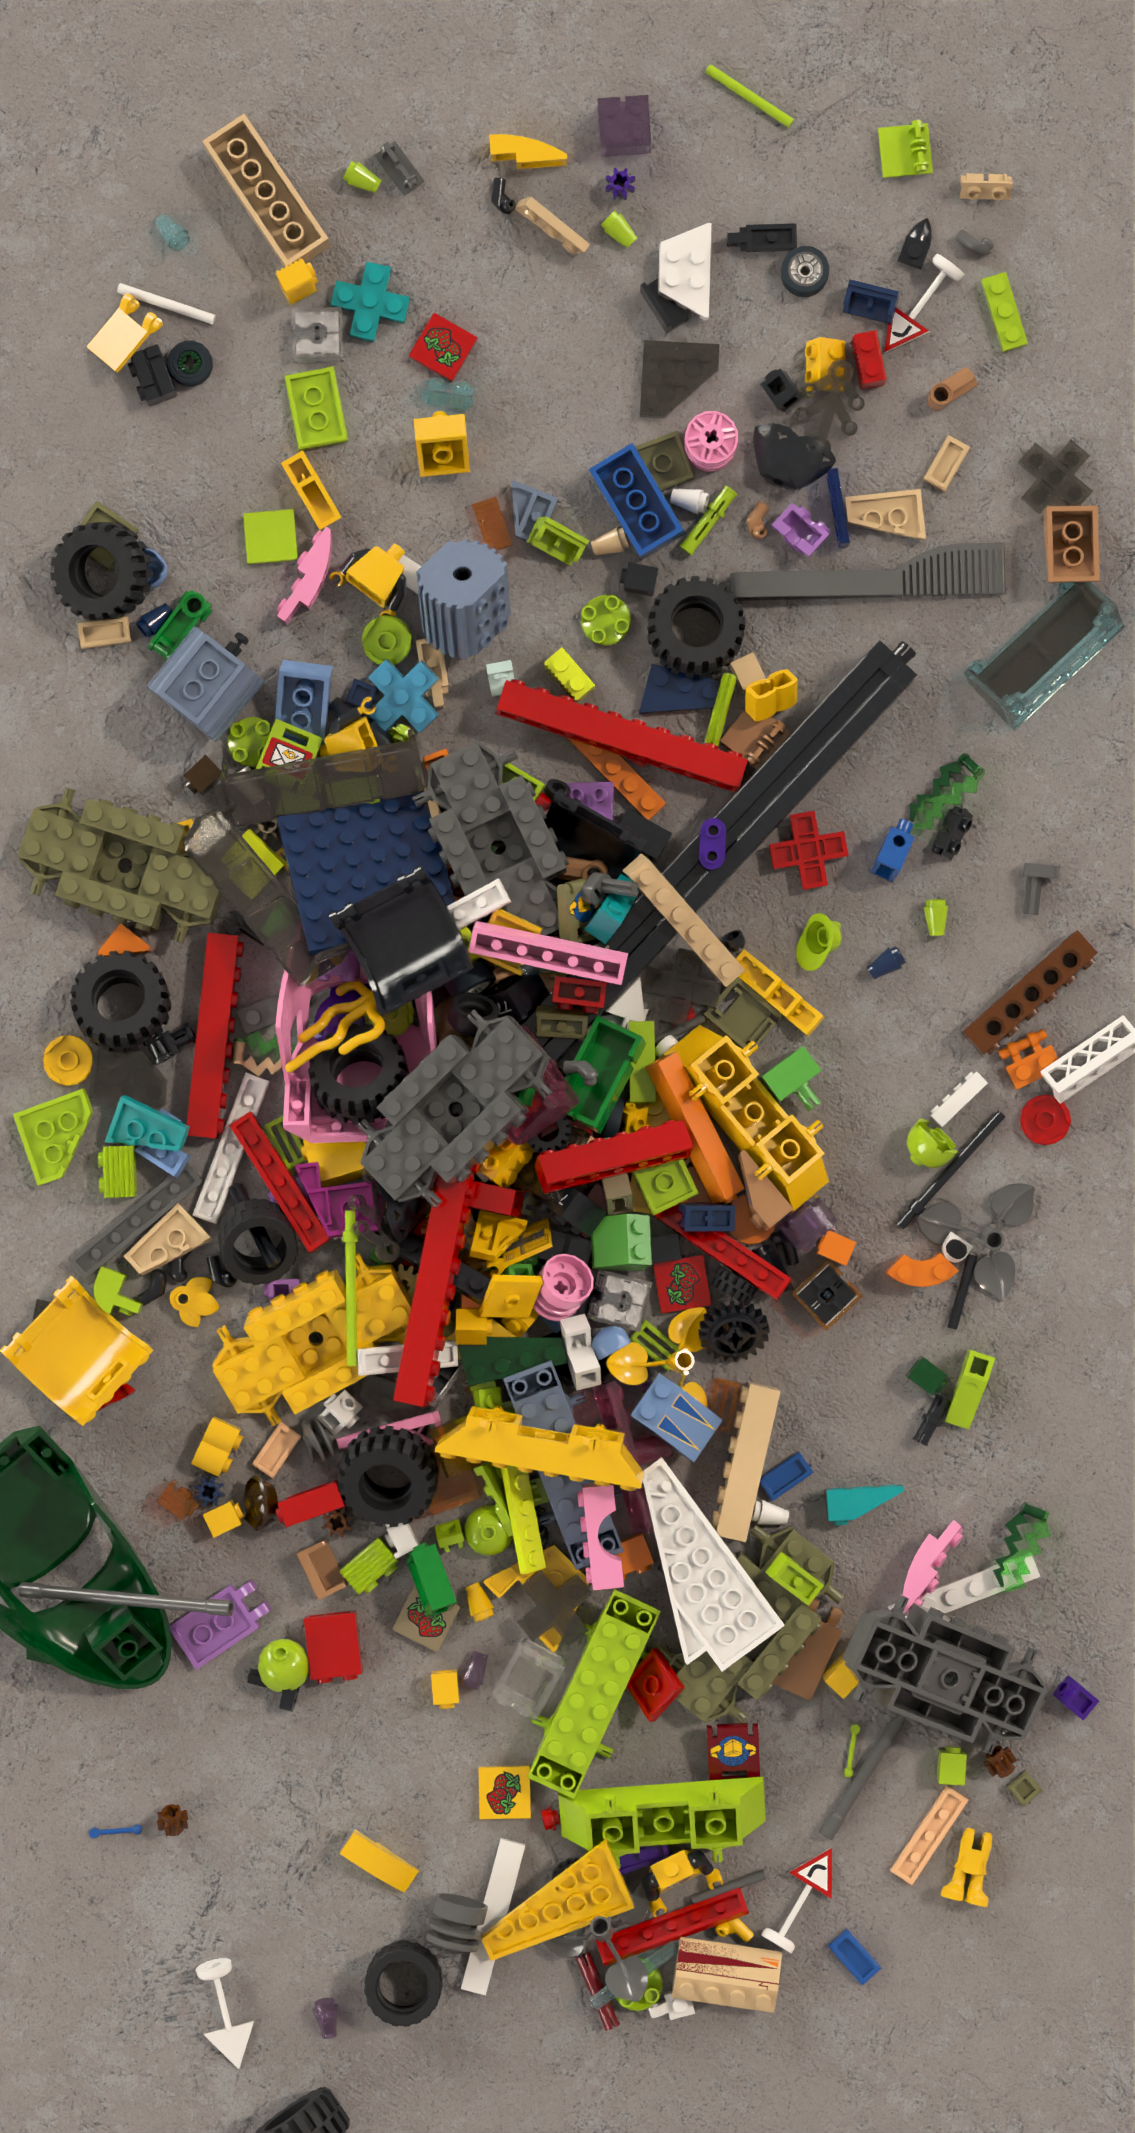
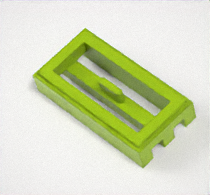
M283 1116L264 1126L276 1150L290 1170L295 1165L305 1162L303 1157L298 1158L281 1125V1122H283ZM275 1125L293 1159L291 1163H289L271 1128ZM291 1133L300 1153L302 1154L301 1146H303V1144L299 1136Z
M646 1319L629 1338L632 1342L644 1347L647 1354L655 1361H662V1359L637 1339L639 1335L667 1358H669L671 1353L643 1331L645 1327L676 1352L679 1351L675 1343ZM661 1365L669 1372L670 1368L668 1365Z

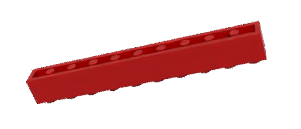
M511 679V681L506 680L495 711L496 715L734 793L740 787L748 759L742 758L743 755L739 752L730 750L727 753L718 750L719 747L714 744L704 743L703 745L694 742L695 739L687 735H680L678 737L670 734L671 731L663 727H656L654 729L646 726L644 721L638 719L630 721L622 718L621 714L614 711H608L607 713L599 711L598 707L593 704L584 703L581 705L575 703L571 697L565 695L557 697L549 694L550 691L541 687H535V689L526 687V684L520 680Z
M478 1163L470 1169L472 1174L462 1183L459 1181L457 1183H447L439 1174L437 1176L434 1193L442 1200V1203L438 1204L439 1206L435 1209L431 1206L393 1401L425 1407L429 1406V1402L434 1400L436 1388L433 1387L434 1376L437 1377L440 1371L441 1363L438 1361L439 1351H443L446 1337L443 1336L444 1326H447L450 1320L451 1312L448 1310L449 1300H453L456 1286L453 1285L454 1275H458L461 1260L458 1259L459 1250L463 1249L466 1235L463 1234L464 1224H468L471 1209L468 1208L469 1199L473 1198L475 1194L476 1184L473 1183L474 1174L478 1173L480 1168Z

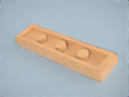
M946 1784L890 1871L910 1885H913L969 1801L968 1798Z

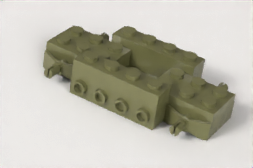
M65 787L62 800L59 803L38 806L36 809H33L18 853L19 861L34 875L35 880L30 892L31 894L40 896L44 882L47 883L49 880L60 879L55 895L65 900L64 905L76 909L79 908V905L89 908L88 913L102 917L104 912L113 915L111 920L126 925L128 920L137 923L135 928L149 933L151 928L159 929L164 912L166 911L178 923L173 940L184 943L186 932L191 927L213 925L231 873L215 856L214 849L219 837L208 834L205 847L202 850L184 853L186 843L190 837V834L184 830L185 826L171 822L170 825L162 823L161 818L147 814L146 817L138 815L137 810L123 806L122 809L113 807L114 803L99 798V801L88 798L80 817L72 809L73 806L71 805L76 791ZM129 859L132 862V869L128 873H122L119 869L121 861Z
M757 1525L753 1527L757 1532L752 1529L750 1534L761 1541L762 1544L759 1565L742 1551L738 1555L733 1552L735 1558L785 1625L724 1671L720 1670L707 1651L687 1665L682 1651L671 1654L661 1644L657 1647L665 1654L663 1656L685 1687L675 1699L704 1723H708L726 1714L743 1723V1719L746 1720L748 1715L736 1707L735 1700L738 1685L756 1700L761 1695L765 1696L773 1686L772 1681L777 1675L781 1676L789 1666L788 1661L793 1655L797 1656L805 1646L804 1641L809 1635L813 1636L821 1626L820 1621L822 1619L816 1611L808 1607L807 1604L773 1580L765 1572L780 1552L786 1554L824 1585L816 1597L822 1594L827 1595L836 1604L840 1602L836 1596L841 1600L844 1597L831 1584L835 1561L791 1525L773 1534H767Z

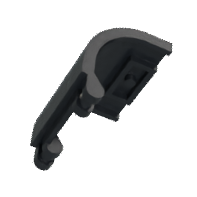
M558 789L546 814L547 818L544 819L547 828L552 827L558 841L555 842L558 851L563 850L566 857L603 861L608 868V875L611 879L617 880L620 874L627 877L622 870L642 853L648 839L642 835L638 837L632 833L633 830L620 826L583 805L577 798L571 799L565 795L566 792ZM597 868L589 869L590 875L595 872L601 873ZM554 878L548 882L557 888L558 885L570 882V880Z
M421 865L413 868V872L407 875L402 874L398 876V881L356 903L351 901L344 905L345 908L328 913L331 922L340 930L360 962L371 986L377 1009L382 1016L397 1010L404 1004L420 998L425 993L443 986L446 982L462 976L474 968L466 943L448 906Z

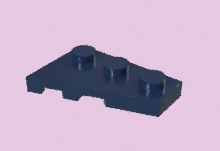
M651 664L639 714L714 709L721 681L709 678L700 679L698 675H694L693 679L685 678L686 673L680 672L679 675L671 672L672 669Z

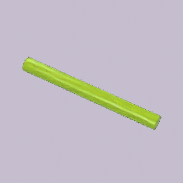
M710 64L706 69V74L786 127L790 128L794 122L792 117Z

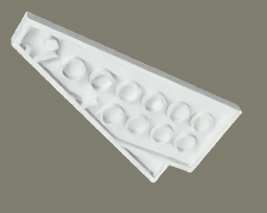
M661 1457L643 1470V1484L684 1661L688 1665L707 1651L720 1670L724 1671L785 1625Z

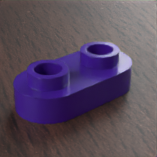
M710 818L702 824L700 829L699 861L705 869L716 870L722 866L725 860L726 827L721 820ZM715 826L718 829V834L710 835L708 829ZM709 852L716 853L717 859L715 861H710L707 858Z

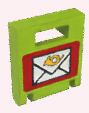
M275 719L253 775L258 777L262 767L266 768L263 780L291 791L294 782L297 781L299 784L296 793L301 794L323 738ZM284 732L308 741L306 746L282 737Z

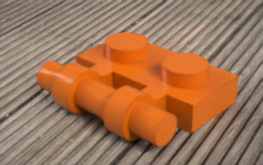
M1044 1029L1035 1033L1032 1031L1026 1034L1025 1038L1015 1043L1011 1041L1006 1044L1005 1048L998 1051L1001 1060L1011 1056L1014 1062L1006 1066L1005 1069L1016 1090L1042 1078L1041 1071L1058 1060L1052 1045L1042 1049L1039 1043L1048 1038ZM1031 1046L1034 1053L1021 1059L1019 1052Z

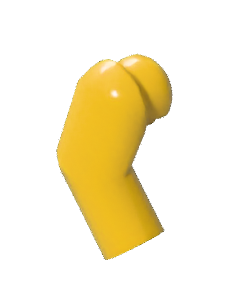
M739 1918L717 1925L715 1929L720 1937H725L727 1934H737L745 1943L754 1936V1933Z

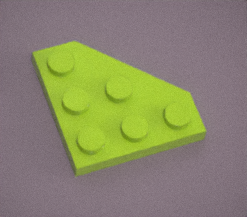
M85 1088L13 1114L38 1186L63 1178L94 1113Z

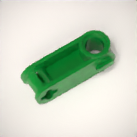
M193 590L185 591L178 601V606L148 645V649L151 651L155 650L163 656L165 662L194 626L198 628L201 622H205L213 612L211 609L212 605L201 594ZM195 600L200 601L202 604L201 609L196 613L190 612V603ZM161 644L165 645L169 650H166Z

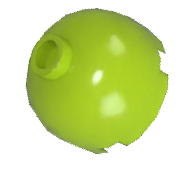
M921 1118L913 1125L907 1136V1148L911 1154V1161L919 1167L924 1165L928 1168H939L946 1165L958 1153V1150H953L956 1147L955 1143L939 1127H936L934 1130L928 1126L931 1123L930 1121Z
M483 1505L475 1508L468 1515L464 1524V1536L467 1544L481 1555L494 1556L504 1552L514 1538L513 1536L508 1537L495 1512V1505Z
M278 1639L269 1643L259 1655L258 1671L261 1681L269 1689L276 1692L297 1689L305 1682L309 1675V1661L305 1650L299 1643L290 1639Z

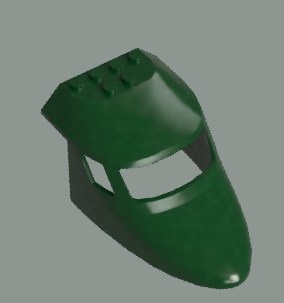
M41 1426L14 1431L0 1443V1596L8 1605L6 1607L0 1603V1629L42 1660L89 1683L116 1689H139L154 1684L165 1674L171 1657L172 1641L165 1609L64 1600L54 1607L32 1612L11 1591V1588L18 1587L21 1582L32 1583L63 1562L89 1535L95 1518L98 1517L112 1543V1549L105 1564L82 1588L159 1595L146 1568L125 1533L73 1460Z

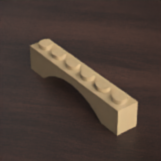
M640 854L622 870L632 882L639 884V891L671 924L720 983L727 987L745 971L647 857Z

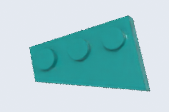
M123 1095L120 1097L105 1142L180 1151L183 1149L190 1126L129 1096Z

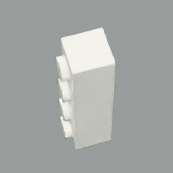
M970 1072L965 1077L966 1081L963 1084L959 1083L953 1089L955 1092L951 1096L948 1094L942 1099L944 1103L941 1106L936 1105L931 1110L932 1114L930 1117L940 1127H943L987 1084V1081L978 1072L974 1074Z

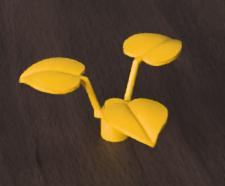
M698 1307L685 1310L671 1320L668 1327V1337L672 1342L679 1344V1351L672 1353L667 1360L647 1362L648 1355L644 1347L638 1343L630 1342L625 1347L612 1353L606 1360L609 1372L615 1379L626 1385H638L645 1382L648 1378L646 1367L668 1365L673 1372H681L677 1385L708 1408L705 1392L699 1384L689 1382L683 1386L684 1379L688 1375L687 1370L691 1369L694 1365V1357L691 1352H697L704 1348L701 1346L698 1330L700 1329L699 1322L704 1321L706 1308Z

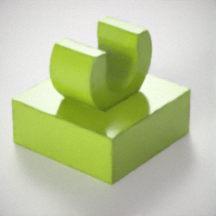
M541 1477L531 1479L530 1485L534 1506L549 1502Z
M459 1519L434 1526L440 1548L444 1547L447 1553L450 1552L449 1546L458 1543L460 1549L463 1548V1541L465 1540Z

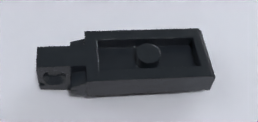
M795 223L746 225V227H740L737 233H727V247H740V251L746 252L792 251L794 248H797V225Z

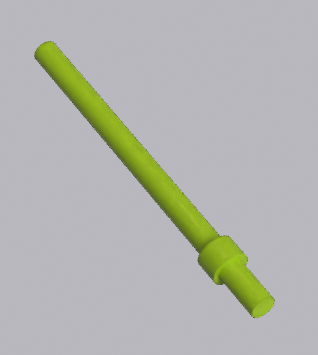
M355 1210L345 1211V1231H343L346 1254L347 1366H357L356 1242H358V1231H356Z

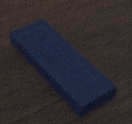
M832 468L827 471L826 477L838 547L844 548L849 546L850 539L838 468Z

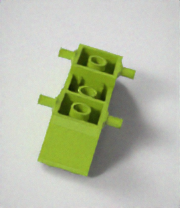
M614 1589L598 1619L592 1626L579 1619L577 1620L574 1630L586 1634L587 1643L555 1712L549 1719L535 1712L531 1719V1723L544 1728V1736L528 1773V1778L574 1799L595 1753L610 1759L614 1749L600 1742L638 1660H643L649 1653L643 1649L661 1610Z
M763 1777L578 1790L574 1799L558 1792L562 1836L587 1849L588 1852L606 1839L619 1869L621 1867L620 1856L640 1853V1846L691 1843V1849L705 1848L712 1850V1861L717 1863L718 1855L720 1863L723 1861L722 1849L730 1846H743V1838L766 1822Z

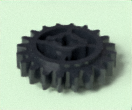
M731 1300L729 1306L721 1302L720 1309L711 1307L712 1315L705 1313L704 1321L699 1322L700 1329L698 1333L701 1346L706 1347L707 1354L713 1352L714 1359L722 1355L724 1362L729 1357H733L735 1362L741 1356L747 1360V1354L749 1353L756 1356V1348L764 1349V1342L769 1340L768 1333H770L767 1316L762 1314L761 1308L755 1310L753 1303L745 1307L743 1300L739 1305H735L734 1301Z

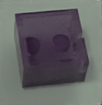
M648 95L625 96L624 102H620V97L597 98L601 157L651 153Z

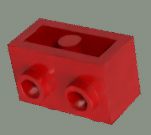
M555 976L552 1003L557 1004V1009L572 1010L573 1006L583 1007L582 1012L598 1014V1009H604L607 982Z

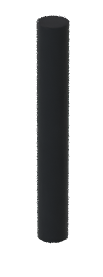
M967 1255L948 1322V1328L955 1330L958 1328L977 1256Z

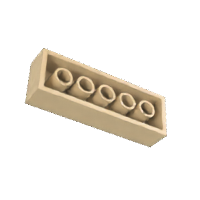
M242 114L202 141L206 152L284 268L290 266V263L294 264L295 261H299V258L303 259L306 263L330 247L328 237L245 114Z
M748 1382L747 1387L742 1386L739 1401L743 1403L742 1411L736 1412L733 1425L737 1428L736 1437H730L728 1451L732 1454L730 1462L725 1461L722 1476L726 1480L724 1487L719 1486L716 1498L717 1503H720L719 1511L713 1512L711 1525L721 1537L742 1542L747 1540L781 1392L778 1388Z

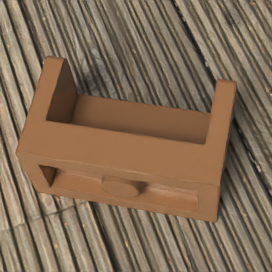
M326 1538L297 1552V1556L318 1600L348 1585L346 1579L339 1572V1564Z

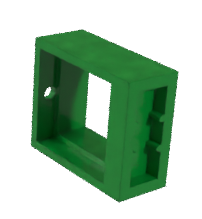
M423 1543L413 1547V1551L410 1552L406 1562L427 1619L450 1611L457 1601L436 1545L428 1546V1543Z

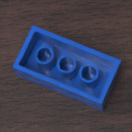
M633 443L589 469L642 559L647 558L686 534Z

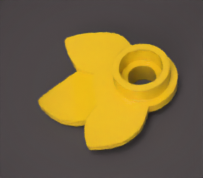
M195 1277L190 1279L185 1286H178L171 1291L169 1296L170 1304L175 1310L179 1311L180 1318L186 1325L198 1327L201 1315H211L219 1310V1304L216 1299L208 1294L213 1282L211 1279ZM181 1294H185L187 1300L181 1304L178 1298Z

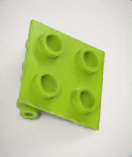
M914 120L912 125L878 128L883 178L933 173L928 123L922 124L921 120Z

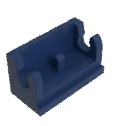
M849 280L843 303V313L892 325L899 300V291Z
M723 1202L678 1203V1210L682 1212V1220H679V1225L684 1228V1231H735V1205L724 1204Z

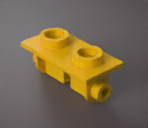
M626 1103L622 1115V1123L625 1125L621 1126L620 1132H627L628 1134L646 1126L648 1108L638 1110L635 1108L636 1105L634 1103Z

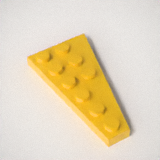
M604 1839L481 1935L482 1943L490 1961L588 1926L597 1916L607 1918L634 1909V1902L607 1840Z

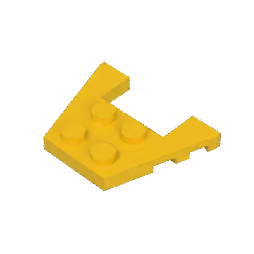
M555 1544L543 1550L546 1568L528 1574H520L519 1564L516 1563L483 1581L500 1598L519 1580L555 1616L537 1636L553 1653L557 1650L589 1585L586 1575L580 1569L576 1570L573 1562Z

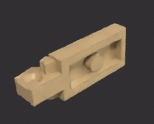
M427 638L415 640L419 662L423 660L440 678L426 692V697L433 696L435 709L445 708L443 694L449 693V684L444 654L441 653L440 648L435 650L433 642L429 644Z

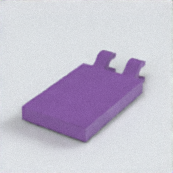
M253 1580L248 1581L237 1590L231 1584L210 1598L233 1601L234 1612L232 1616L189 1612L169 1626L170 1632L196 1670L258 1629L260 1624L257 1622V1619L271 1610L267 1601H264L250 1611L243 1601L244 1597L257 1589Z

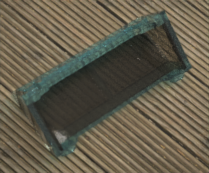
M1091 582L1058 583L1059 594L987 662L983 659L975 660L968 665L967 670L964 672L968 683L1014 731L1125 628L1116 604Z

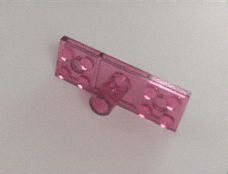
M617 1381L602 1382L601 1385L593 1386L602 1424L607 1430L625 1433L623 1444L639 1466L655 1462L661 1457L665 1459L672 1456V1448L654 1435L633 1441L629 1428L631 1424L628 1411L624 1410L622 1403L624 1394L621 1386L617 1385ZM643 1482L641 1489L636 1488L635 1491L621 1489L632 1532H654Z

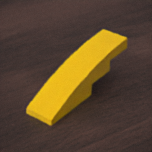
M745 949L738 955L736 960L745 969L738 977L809 1037L825 1017Z

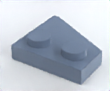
M513 480L512 496L515 537L527 541L538 517H549L551 519L558 498Z

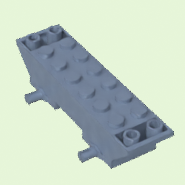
M552 1360L503 1378L516 1414L523 1415L521 1425L571 1433L573 1425L576 1424L573 1416V1406L587 1402L584 1392L571 1397L566 1394ZM538 1471L552 1506L551 1513L538 1517L540 1524L545 1526L556 1522L559 1525L576 1570L590 1565L589 1558H584L583 1542L588 1541L587 1532H581L580 1517H585L584 1507H579L577 1492L582 1491V1484L593 1483L594 1480L584 1479L583 1482L570 1480L569 1476L559 1474L558 1477H549L543 1475V1471ZM619 1486L614 1488L615 1499L623 1497ZM610 1513L600 1524L598 1540L606 1551L617 1555L624 1552Z

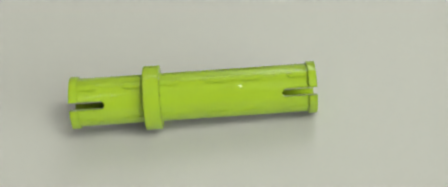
M725 485L713 503L709 502L707 511L679 547L692 556L719 518L723 519L725 510L738 494Z

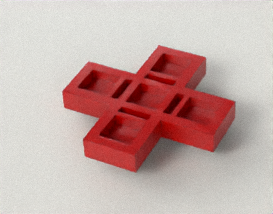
M815 810L789 815L793 840L769 844L773 870L798 866L802 890L828 886L824 861L849 856L845 832L819 835Z

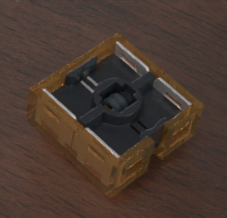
M828 1258L790 1293L825 1331L863 1297L849 1280L845 1282L840 1277L843 1274Z

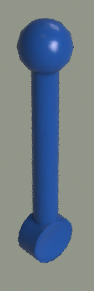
M138 1824L130 1828L104 1830L94 1827L89 1831V1836L97 1838L99 1835L132 1832L138 1835L142 1833L143 1829Z

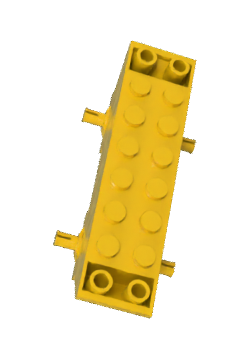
M701 1025L697 1026L662 1056L674 1052L678 1053L695 1087L689 1091L690 1097L697 1092L692 1099L696 1101L700 1097L706 1110L741 1152L745 1150L758 1165L759 1169L754 1172L755 1176L763 1171L757 1178L763 1180L767 1176L793 1207V1210L790 1211L793 1213L829 1182L822 1156L825 1153L817 1145L814 1135L824 1128L823 1124L814 1129L821 1123L819 1120H815L813 1124L806 1128L792 1114L788 1116L757 1079L759 1073L751 1065L748 1058L758 1050L757 1045L749 1050L755 1044L754 1041H750L749 1044L741 1049L727 1035L723 1038Z
M472 1406L467 1419L441 1436L435 1447V1452L441 1453L440 1456L444 1458L466 1457L468 1462L481 1463L482 1461L492 1462V1466L507 1468V1465L516 1466L519 1471L530 1473L533 1470L543 1471V1475L549 1477H558L561 1474L569 1476L570 1480L578 1482L589 1479L594 1480V1483L600 1486H610V1483L620 1485L621 1489L635 1491L636 1488L641 1489L644 1478L643 1470L623 1444L625 1433L607 1430L603 1424L600 1426V1423L595 1427L574 1424L570 1434L521 1425L523 1415L505 1412L502 1406L500 1408L495 1406L494 1409Z

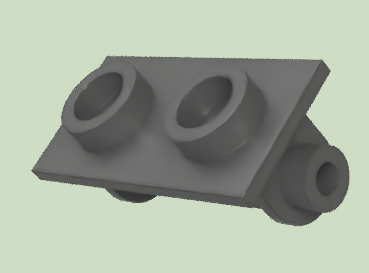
M395 141L391 144L388 142L384 143L380 147L381 151L374 155L404 196L425 182Z

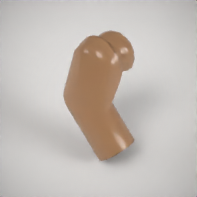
M761 501L757 503L747 518L749 533L754 539H762L767 534L762 518L769 510V507Z

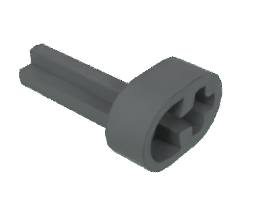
M1024 863L1023 876H1027L1023 914H1039L1042 878L1059 879L1060 866Z
M595 872L590 875L583 885L581 899L585 904L598 906L603 903L609 893L631 897L637 896L639 884L611 879L608 874Z

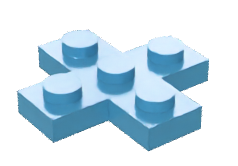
M387 659L368 677L385 695L375 705L377 706L375 712L370 714L374 721L385 731H388L404 716L421 733L439 716L434 708L423 698V695L440 678L423 660L404 677Z

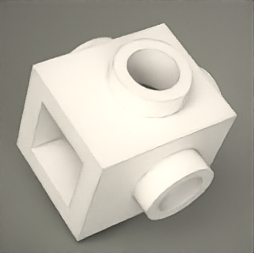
M344 1390L338 1397L333 1394L323 1404L326 1409L317 1419L336 1436L344 1426L349 1429L359 1419L356 1414L363 1407L353 1396Z

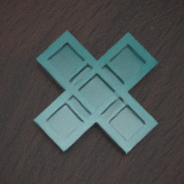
M366 262L361 286L336 280L331 307L355 312L350 337L375 343L380 318L405 324L410 297L387 292L391 267Z

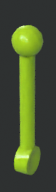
M857 1724L850 1726L852 1733L847 1768L843 1771L844 1776L847 1778L853 1776L852 1762L857 1734L860 1732V1726Z

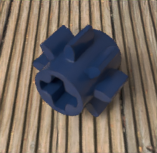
M215 1475L210 1481H207L205 1476L201 1477L203 1484L194 1486L195 1489L199 1490L195 1500L203 1499L204 1507L210 1501L217 1506V1497H225L226 1495L220 1492V1488L225 1483L218 1484ZM207 1484L209 1487H215L214 1497L210 1494H204Z

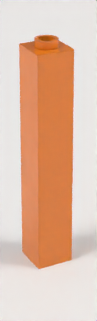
M674 1052L662 1056L645 1066L671 1120H675V1122L684 1120L694 1147L690 1159L712 1203L723 1201L726 1204L738 1198L736 1194L745 1188L700 1097L696 1101L692 1099L697 1092L691 1097L689 1095V1091L695 1087L678 1053Z

